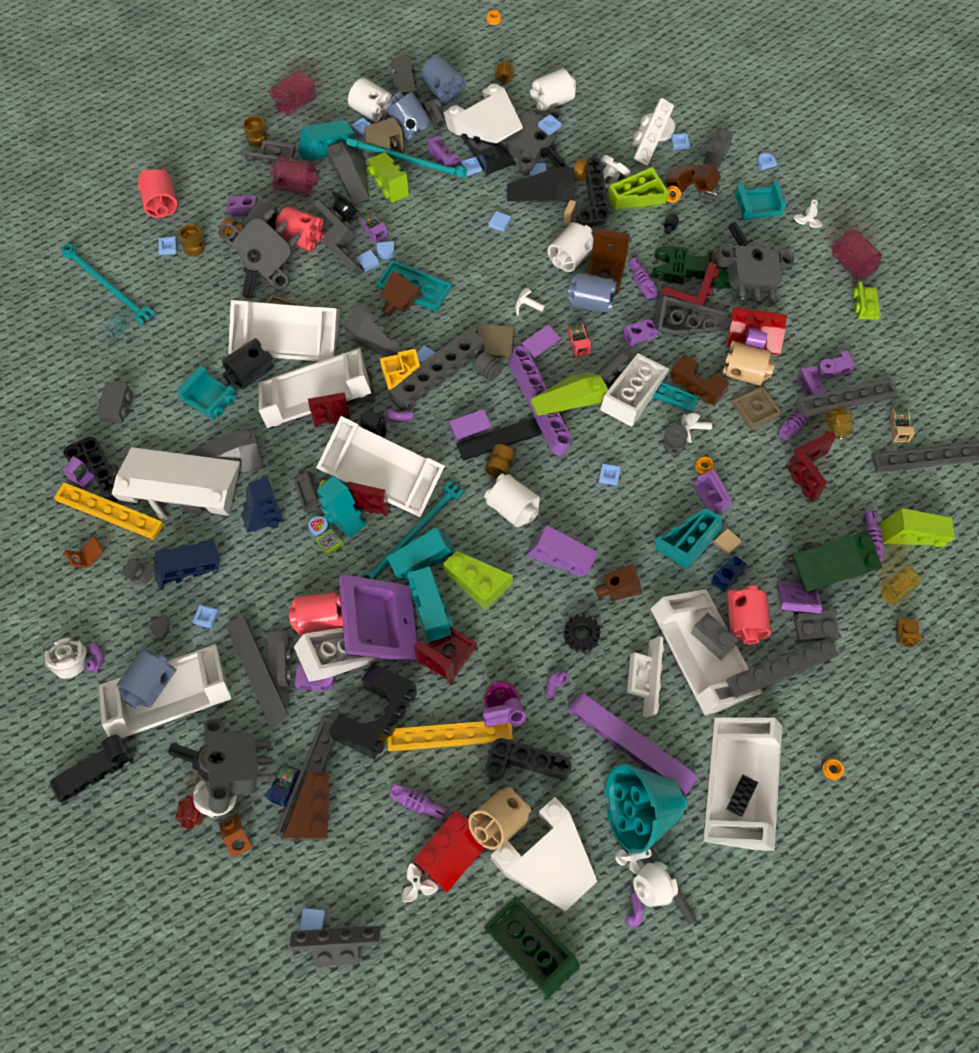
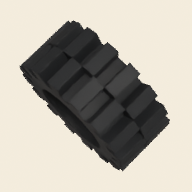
M577 614L575 618L571 617L569 622H566L564 629L565 642L569 644L570 649L574 648L576 652H579V650H582V653L586 652V650L591 651L592 647L595 648L597 642H599L600 626L597 625L596 619L592 620V616L589 615L587 618L585 617L586 614H582V617H579V614ZM579 627H584L588 629L590 636L585 640H580L575 636L574 631Z
M742 774L726 809L742 817L758 782Z

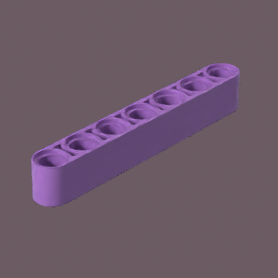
M516 346L509 359V365L550 450L555 455H564L572 438L559 412L536 415L530 400L547 390V387L529 351L523 346Z
M579 693L567 709L571 715L575 714L578 717L577 719L583 724L594 728V732L605 740L607 738L612 741L611 744L620 751L627 752V756L638 764L642 763L646 766L645 769L649 772L668 779H675L682 795L686 796L698 779L691 770L587 695Z

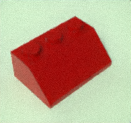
M733 307L729 323L727 347L730 348L732 341L745 344L747 330L754 327L768 333L763 349L771 351V354L780 355L786 329L787 314Z
M456 809L413 861L416 866L448 893L485 847L479 844L472 836L468 819Z

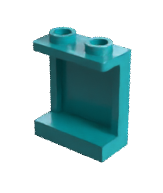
M773 180L770 187L749 190L745 189L744 184H737L735 198L743 221L783 214L786 208V200L782 197L781 186H778L777 180Z
M200 366L177 389V393L182 401L211 420L220 417L228 404H232L237 396L234 387L231 385L227 387L208 375L206 368Z

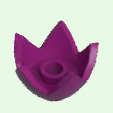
M496 681L491 683L484 693L485 709L504 705L508 699L517 698L521 700L517 690L510 683Z

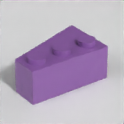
M546 525L534 536L526 556L567 570L576 576H585L591 570L597 551Z

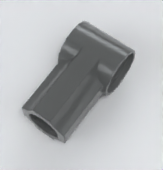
M434 98L422 102V107L429 116L434 128H443L446 125V120L439 99Z

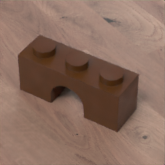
M715 164L673 166L664 180L667 187L677 186L681 192H684L691 184L695 185L698 192L712 191L721 177Z
M684 354L672 368L670 378L675 384H681L687 388L689 393L701 397L705 403L715 406L727 392L729 382L715 373L706 380L698 378L695 374L697 373L699 363Z

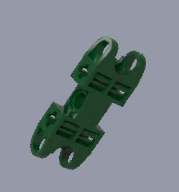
M676 246L659 247L655 250V258L665 261L667 264L653 268L652 276L661 281L684 284L685 278L691 277L704 280L709 263H713L711 256L715 251H707L706 257L688 255L689 248ZM718 266L720 273L718 279L713 280L712 286L716 289L732 288L730 283H727L729 281L728 272L725 271L727 267Z

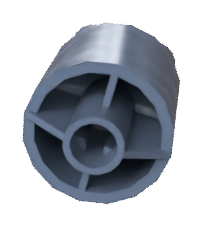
M435 56L431 58L421 70V80L441 102L446 103L458 100L459 94L466 82L444 57Z
M399 91L390 98L393 105L388 107L386 111L391 118L395 117L402 129L403 137L407 140L418 133V129L422 131L431 124L430 118L412 91L405 96ZM410 119L415 121V125L411 123Z
M578 273L569 284L568 298L573 308L608 313V311H612L614 299L611 298V293H615L617 281H613L614 278Z
M143 647L116 685L122 701L133 708L138 706L151 708L177 669L167 664L168 660L159 654L155 657L151 651Z

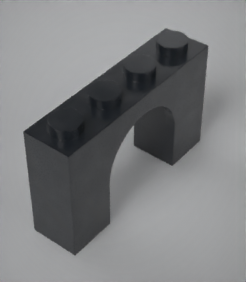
M372 663L361 680L366 690L385 698L389 702L385 714L374 722L361 723L339 713L328 731L333 740L375 759L378 753L380 754L383 751L388 737L392 736L395 732L399 719L405 716L406 708L410 702L414 701L417 690L413 681Z

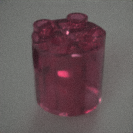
M300 70L272 85L271 89L268 90L269 95L276 102V109L280 113L284 112L286 115L292 114L316 98L314 81Z
M277 156L275 165H271L270 173L273 175V190L310 195L313 186L318 184L319 173L316 171L313 161Z
M853 228L847 230L844 237L840 241L834 242L831 246L833 250L832 256L839 260L847 272L856 280L874 274L882 259V253L862 236L859 230H854Z

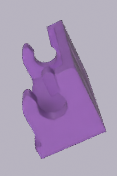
M439 135L427 140L428 151L439 164L453 168L461 163L457 159L459 156L453 154L443 141L438 142L443 139L442 136Z
M548 324L521 343V346L529 351L534 360L552 345L557 344L561 338Z
M816 366L803 368L799 373L798 380L806 396L826 392L818 377V368Z
M484 409L449 422V428L456 442L464 437L491 429Z
M714 469L697 477L698 481L694 482L693 485L707 509L718 513L730 507L732 499Z

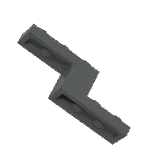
M317 199L314 205L334 224L321 241L353 272L360 276L364 272L360 267L361 263L355 257L351 258L349 256L351 253L346 249L356 236L352 231L354 227L347 221L343 222V217L337 211L333 213L331 211L333 207L326 201L322 203Z

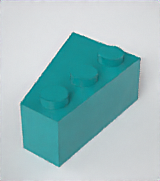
M346 120L304 126L301 130L298 153L308 165L327 156L326 147L339 142L346 143V140L349 138L353 139L354 131Z
M331 477L317 489L318 501L322 505L321 510L325 514L323 517L329 524L334 523L349 538H352L367 525L366 521L359 517L361 515L360 510L357 509L355 511L353 507L355 501L348 488L337 477Z
M704 508L688 518L682 525L672 528L666 535L657 537L656 550L688 570L722 529V517Z
M436 527L435 529L427 530L423 536L412 539L403 548L394 550L387 559L396 577L403 581L408 579L407 573L426 568L434 563L438 566L442 564L441 560L452 556L456 551L450 539Z
M430 566L407 573L412 597L427 641L431 642L450 636V627L453 626L450 615L445 614L447 607L445 601L440 599L442 594L439 585L436 586Z

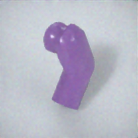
M388 409L386 411V418L390 422L413 420L412 411L396 412L395 409Z
M93 642L88 646L92 658L88 660L89 663H86V668L93 672L100 669L104 660V654L97 642Z
M560 671L548 678L545 691L546 697L554 698L556 688L568 681L569 676L566 672Z
M636 892L630 895L633 914L626 916L627 925L630 927L639 926L644 914V905Z

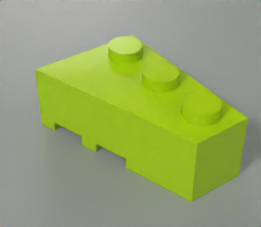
M383 152L368 159L369 167H367V171L371 177H374L377 187L382 188L385 199L388 198L393 203L409 196L407 173L405 171L401 172L400 166H395L393 164L394 160L386 152Z
M653 167L609 185L607 191V199L614 210L665 204L669 195Z
M901 508L880 523L883 544L935 545L936 547H943L955 539L951 517Z
M456 551L443 563L444 573L485 610L513 584V575L459 551Z

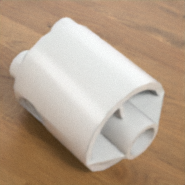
M562 68L533 80L530 95L533 99L535 98L538 110L545 112L572 101L575 98L576 82L574 77L570 76Z
M361 78L351 87L348 104L352 109L378 123L385 120V117L388 115L386 109L393 105L390 100L392 94L370 80Z
M572 222L549 245L547 249L548 256L557 268L565 272H572L593 249L594 238L591 234V228L587 225L583 226Z
M503 473L499 475L494 487L490 488L484 495V498L487 499V505L497 510L503 518L515 527L532 522L538 515L540 497L525 485L516 481L512 475H505Z

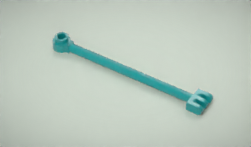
M350 138L346 140L347 145L378 154L386 152L392 158L461 178H466L467 175L465 167L457 166L452 168Z
M65 244L62 247L63 256L71 258L132 309L136 313L133 317L138 323L144 324L141 318L148 321L150 318L147 314L152 317L155 315L147 305L141 309L77 254L73 245Z
M450 480L443 487V491L446 494L372 571L361 574L360 578L369 577L375 580L389 564L387 557L394 550L406 546L451 498L458 501L466 491L460 489L456 493L460 486L456 484L451 489L454 482Z

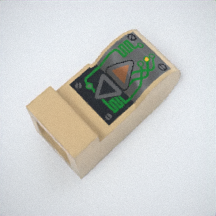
M891 409L890 425L893 442H910L915 432L914 427H911L909 410ZM899 435H905V437L899 438Z

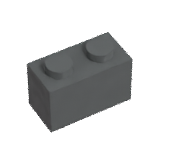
M718 127L707 148L705 164H715L717 168H720L731 146L734 132Z
M105 382L97 410L101 421L124 422V418L129 413L128 404L133 399V392L128 384Z
M708 612L694 625L691 632L696 639L720 660L735 647L738 641L731 632Z

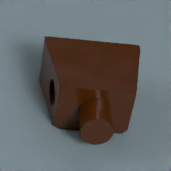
M392 271L381 293V297L387 301L382 311L389 316L395 308L404 313L423 293L395 271Z
M634 564L605 574V584L595 586L598 598L609 595L611 602L642 594Z

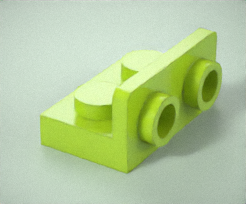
M858 281L856 288H853L852 297L856 300L854 312L857 313L858 319H879L880 309L877 287H863L862 281Z

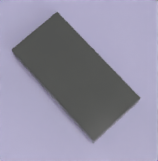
M306 471L296 478L294 483L303 510L308 513L321 504L318 501L319 496L312 473Z

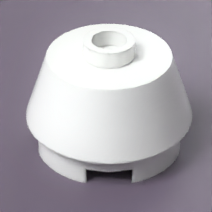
M70 638L60 639L53 643L54 647L49 651H45V665L60 678L66 679L77 676L85 667L86 649L80 641H71Z
M659 861L645 864L633 882L638 898L649 907L668 905L672 902L673 897L678 894L676 879L671 880L666 872L668 867Z

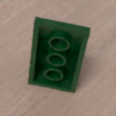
M869 531L791 555L805 593L882 568Z
M516 896L484 926L485 930L547 999L580 967L575 955Z

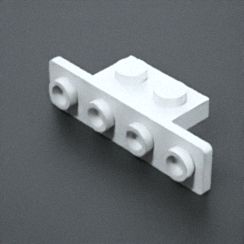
M663 98L659 99L653 113L643 116L640 122L641 126L634 135L632 145L638 147L634 159L645 166L649 164L674 107L673 104Z
M661 636L649 641L648 656L636 652L630 654L627 693L644 698L643 717L645 718L656 715L659 710L660 675L662 671V653L664 651L663 637Z

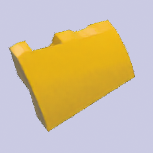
M416 349L398 352L397 355L380 358L379 360L388 391L392 390L420 367Z

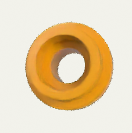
M492 10L488 13L486 20L491 25H497L501 22L502 17L498 11Z
M669 186L667 188L669 192L667 201L675 203L681 197V190L677 186ZM674 191L676 196H671L670 192Z
M701 457L696 461L695 469L698 473L705 474L714 469V463L709 457Z
M828 759L824 762L822 771L828 779L838 780L844 774V766L837 759ZM829 767H835L836 773H832Z

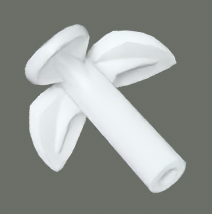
M812 200L810 206L805 211L806 216L797 214L794 216L795 221L802 225L808 221L809 227L812 228L821 227L822 222L818 219H813L817 216L818 201Z
M524 288L516 301L515 311L518 316L520 305L523 303L541 312L545 307L527 297L531 293L529 288Z
M690 413L687 416L686 414L682 416L681 426H684L688 432L687 442L692 443L691 429H712L711 422H696L700 417L699 414Z
M620 849L616 852L615 858L617 863L622 866L629 861L630 870L638 874L644 866L641 859L651 857L652 853L650 849L638 854L634 851H628L627 853Z
M413 863L409 864L406 875L413 886L404 888L401 896L402 901L412 902L417 899L419 889L424 895L435 893L438 890V885L430 879L421 882L422 872L420 868Z

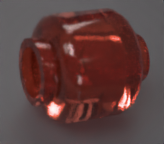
M185 796V799H181L178 802L175 819L181 823L180 827L193 829L194 826L200 825L203 822L204 814L195 807L193 802L194 796Z

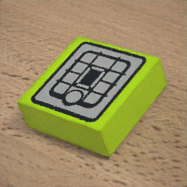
M332 529L316 539V542L327 555L343 545L341 539Z

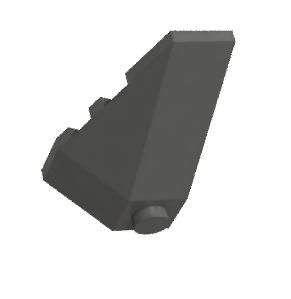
M343 142L326 147L328 160L354 206L370 200L365 159L360 150Z
M663 296L656 300L653 319L657 331L676 335L726 330L729 313Z
M357 302L344 323L347 339L349 341L353 340L358 345L384 357L397 355L398 352H402L403 349L393 338L388 339L382 325L378 327L372 320L374 316Z
M253 427L232 432L184 453L186 455L240 461L239 473L264 469Z

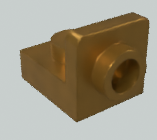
M898 618L897 643H903L905 647L918 645L922 640V635H919V621Z

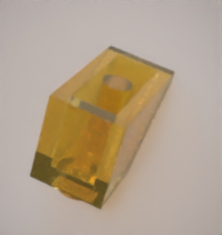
M844 408L823 413L828 432L832 431L837 439L853 435L852 412Z
M908 565L880 591L882 598L894 607L910 596L923 579Z

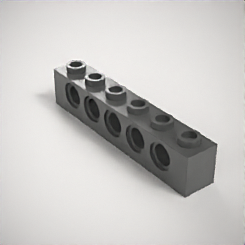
M468 328L422 362L417 370L392 390H389V398L402 411L413 407L417 400L425 398L432 389L438 388L443 381L453 377L459 369L466 367L471 360L483 353L484 340L474 330Z

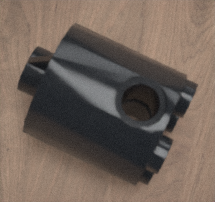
M257 338L249 340L222 359V365L226 370L222 374L230 385L236 383L244 390L273 369L274 365L271 362L273 357L268 351L264 352Z

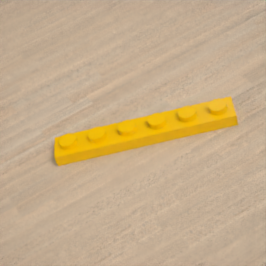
M65 482L54 496L55 500L152 540L156 539L164 525L160 520Z
M484 721L396 728L393 735L389 736L387 741L388 751L390 752L493 743L499 738L513 741L512 726L509 722L486 727Z

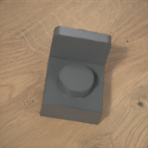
M131 558L121 575L135 584H146L155 567L150 563L141 564Z

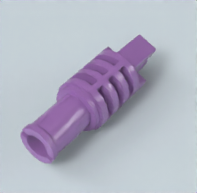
M638 258L631 259L628 264L634 273L633 278L640 291L647 299L656 298L658 292L647 269L642 267Z
M796 410L780 428L778 436L789 440L809 422L810 416L803 417L800 410Z
M868 511L864 514L866 521L864 531H869L879 560L882 562L884 556L882 530L878 526L877 512Z
M394 784L389 796L419 814L427 813L442 821L444 815L437 813V810L444 814L447 812V808L432 802L429 796L412 788Z

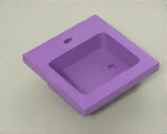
M348 575L339 577L346 654L417 661L414 650L417 636L410 586Z

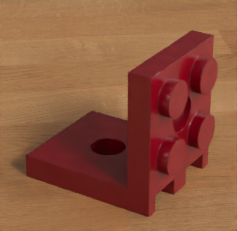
M709 263L698 296L666 286L663 287L662 294L705 306L708 296L711 297L714 291L712 283L714 279H718L720 273L719 265Z
M345 392L308 399L315 427H318V424L329 423V425L335 424L341 416L351 421Z
M832 431L793 451L795 455L789 460L791 464L786 467L791 473L792 480L802 488L803 495L812 502L819 499L827 484V481L812 462L828 454L836 438Z
M348 482L347 488L355 501V504H353L354 509H363L369 513H381L388 517L392 504L388 502L385 489Z
M450 627V636L431 641L428 645L418 640L414 646L417 664H423L436 676L440 675L445 678L449 684L452 683L477 647L476 642ZM452 646L455 648V651L452 654H446L444 648Z

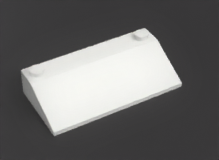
M231 300L228 354H231L249 340L257 338L264 352L268 351L273 358L323 361L335 357L340 324V309Z
M358 348L260 381L259 412L267 428L311 414L308 404L309 398L345 392L346 400L349 401L370 394V383L361 349Z
M341 416L316 468L346 483L353 482L385 489L389 503L421 517L444 469V465L415 454L359 427L358 424Z
M131 447L116 475L112 495L123 502L138 503V499L205 507L212 514L229 516L240 461Z
M706 589L663 597L651 608L704 715L722 711L762 694L760 689L735 698L726 682L729 677L749 669L736 645L720 660L691 634L694 625L707 612L727 629Z
M214 644L169 660L167 664L175 667L177 671L151 708L145 706L133 708L122 701L119 690L116 687L121 677L100 684L99 695L102 726L108 737L119 735L123 739L132 734L230 700V689L217 645Z
M714 718L704 842L751 850H775L782 725L776 718ZM743 774L757 781L758 784L743 816L740 817L726 808Z

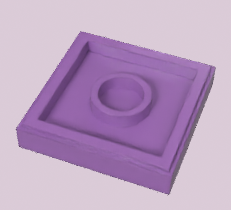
M777 582V593L781 610L822 612L823 607L818 589L805 593L802 584Z

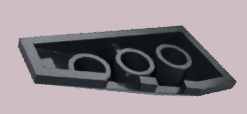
M462 133V139L473 156L477 158L486 176L515 164L509 152L499 144L480 140V137L477 136L469 138L468 134Z
M557 167L507 184V201H574V167Z

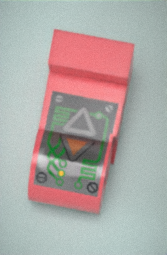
M583 324L567 326L574 356L590 354L591 342L586 336ZM585 348L582 352L578 351V349Z

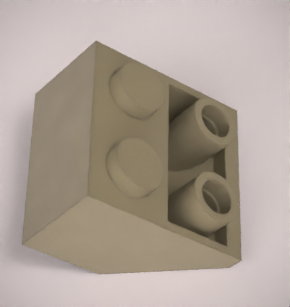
M395 117L364 127L366 143L404 153L402 129ZM368 151L369 153L379 155L378 153Z

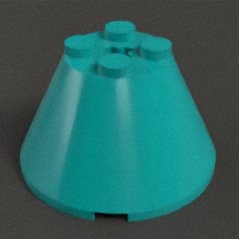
M628 764L616 766L607 778L605 798H608L610 811H606L607 817L616 839L629 852L634 851L638 854L649 850L682 819L684 808L688 806L686 796L682 795L676 780L673 778L668 779Z

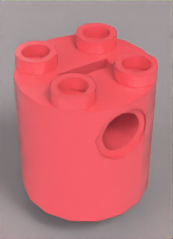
M143 170L138 179V186L144 211L154 218L172 215L178 205L171 177L167 170Z
M290 206L284 208L276 217V228L283 221L288 223L280 235L288 242L298 233L301 238L295 246L312 252L315 249L316 243L318 241L321 242L324 236L322 232L323 219Z
M747 586L745 590L728 591L727 607L730 632L739 641H743L747 645L757 644L759 640L770 636L771 626L766 592L758 590V586Z
M336 591L327 594L296 596L289 609L291 626L300 636L306 633L343 627L342 614H339V607H341L340 594H336Z

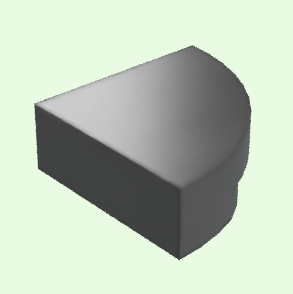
M165 614L148 625L161 642L167 636L169 629V620Z

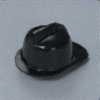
M332 192V195L335 197L333 211H337L343 217V222L347 219L351 220L357 212L360 213L344 196L337 192Z

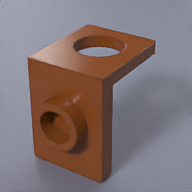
M93 537L79 552L65 550L64 554L71 566L88 568L105 551L97 537ZM72 556H75L79 562H76Z
M238 813L219 822L222 839L232 857L252 848L243 830ZM241 839L244 841V845L241 848L236 849L232 847V843L235 840Z

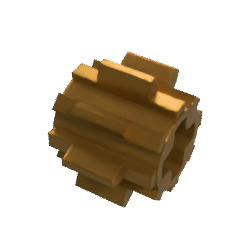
M501 61L500 64L495 66V78L498 81L500 80L501 83H508L509 80L511 81L514 78V67L507 61Z

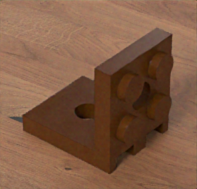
M595 228L592 257L587 274L605 277L601 273H608L609 276L605 278H614L613 281H617L615 293H619L630 234Z

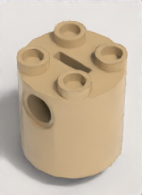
M732 341L729 350L732 353H728L725 363L729 364V366H724L722 376L761 386L764 380L769 377L771 378L775 363L770 358L771 351Z
M506 787L496 792L470 814L468 820L469 829L472 836L483 847L491 850L498 849L527 823L531 808L512 788Z

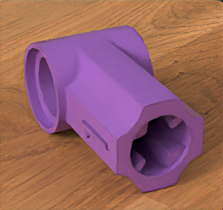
M749 328L745 335V344L763 349L768 333L762 332L758 328Z
M517 698L508 699L504 705L482 710L486 727L508 722L513 726H518L526 720V714L521 701Z

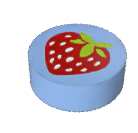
M316 516L309 521V530L313 535L321 536L327 532L328 523L325 518Z

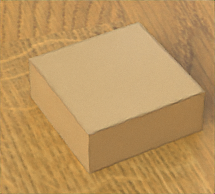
M569 201L564 212V223H571L576 210V201Z
M727 529L715 539L714 544L725 554L729 555L742 541Z

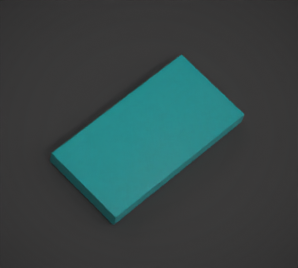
M391 260L376 283V288L383 290L392 271H395L423 293L414 303L435 312L439 310L453 287V284L394 260Z

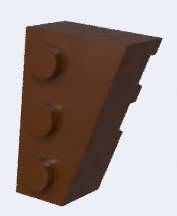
M307 772L305 774L281 840L324 841L327 839L330 772Z

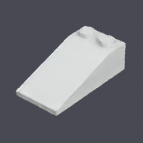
M637 353L604 395L600 410L632 427L641 416L669 372V369Z
M343 627L303 634L294 646L309 682L326 679L384 659L346 654Z

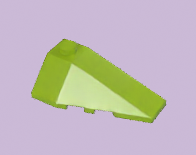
M585 372L571 375L533 397L530 402L536 415L539 416L602 403L608 388L601 375Z

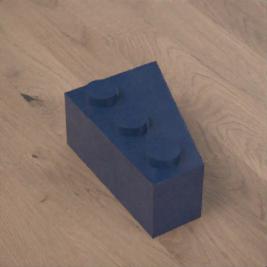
M268 477L249 482L245 495L246 502L243 504L244 511L241 512L246 532L249 533L268 526L275 527L280 522H283Z
M201 541L198 544L181 545L177 548H164L156 551L154 575L159 590L164 588V584L176 581V584L182 582L181 578L190 575L197 577L217 570L220 558L214 541Z

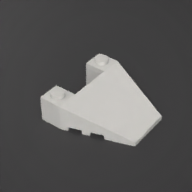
M491 84L488 88L484 89V100L464 110L456 105L443 112L447 128L451 132L460 136L462 133L468 134L469 138L477 136L483 141L498 143L523 128L505 89L497 84Z
M554 797L539 811V817L551 831L522 857L507 841L491 854V860L506 877L566 912L597 883V879L569 811Z

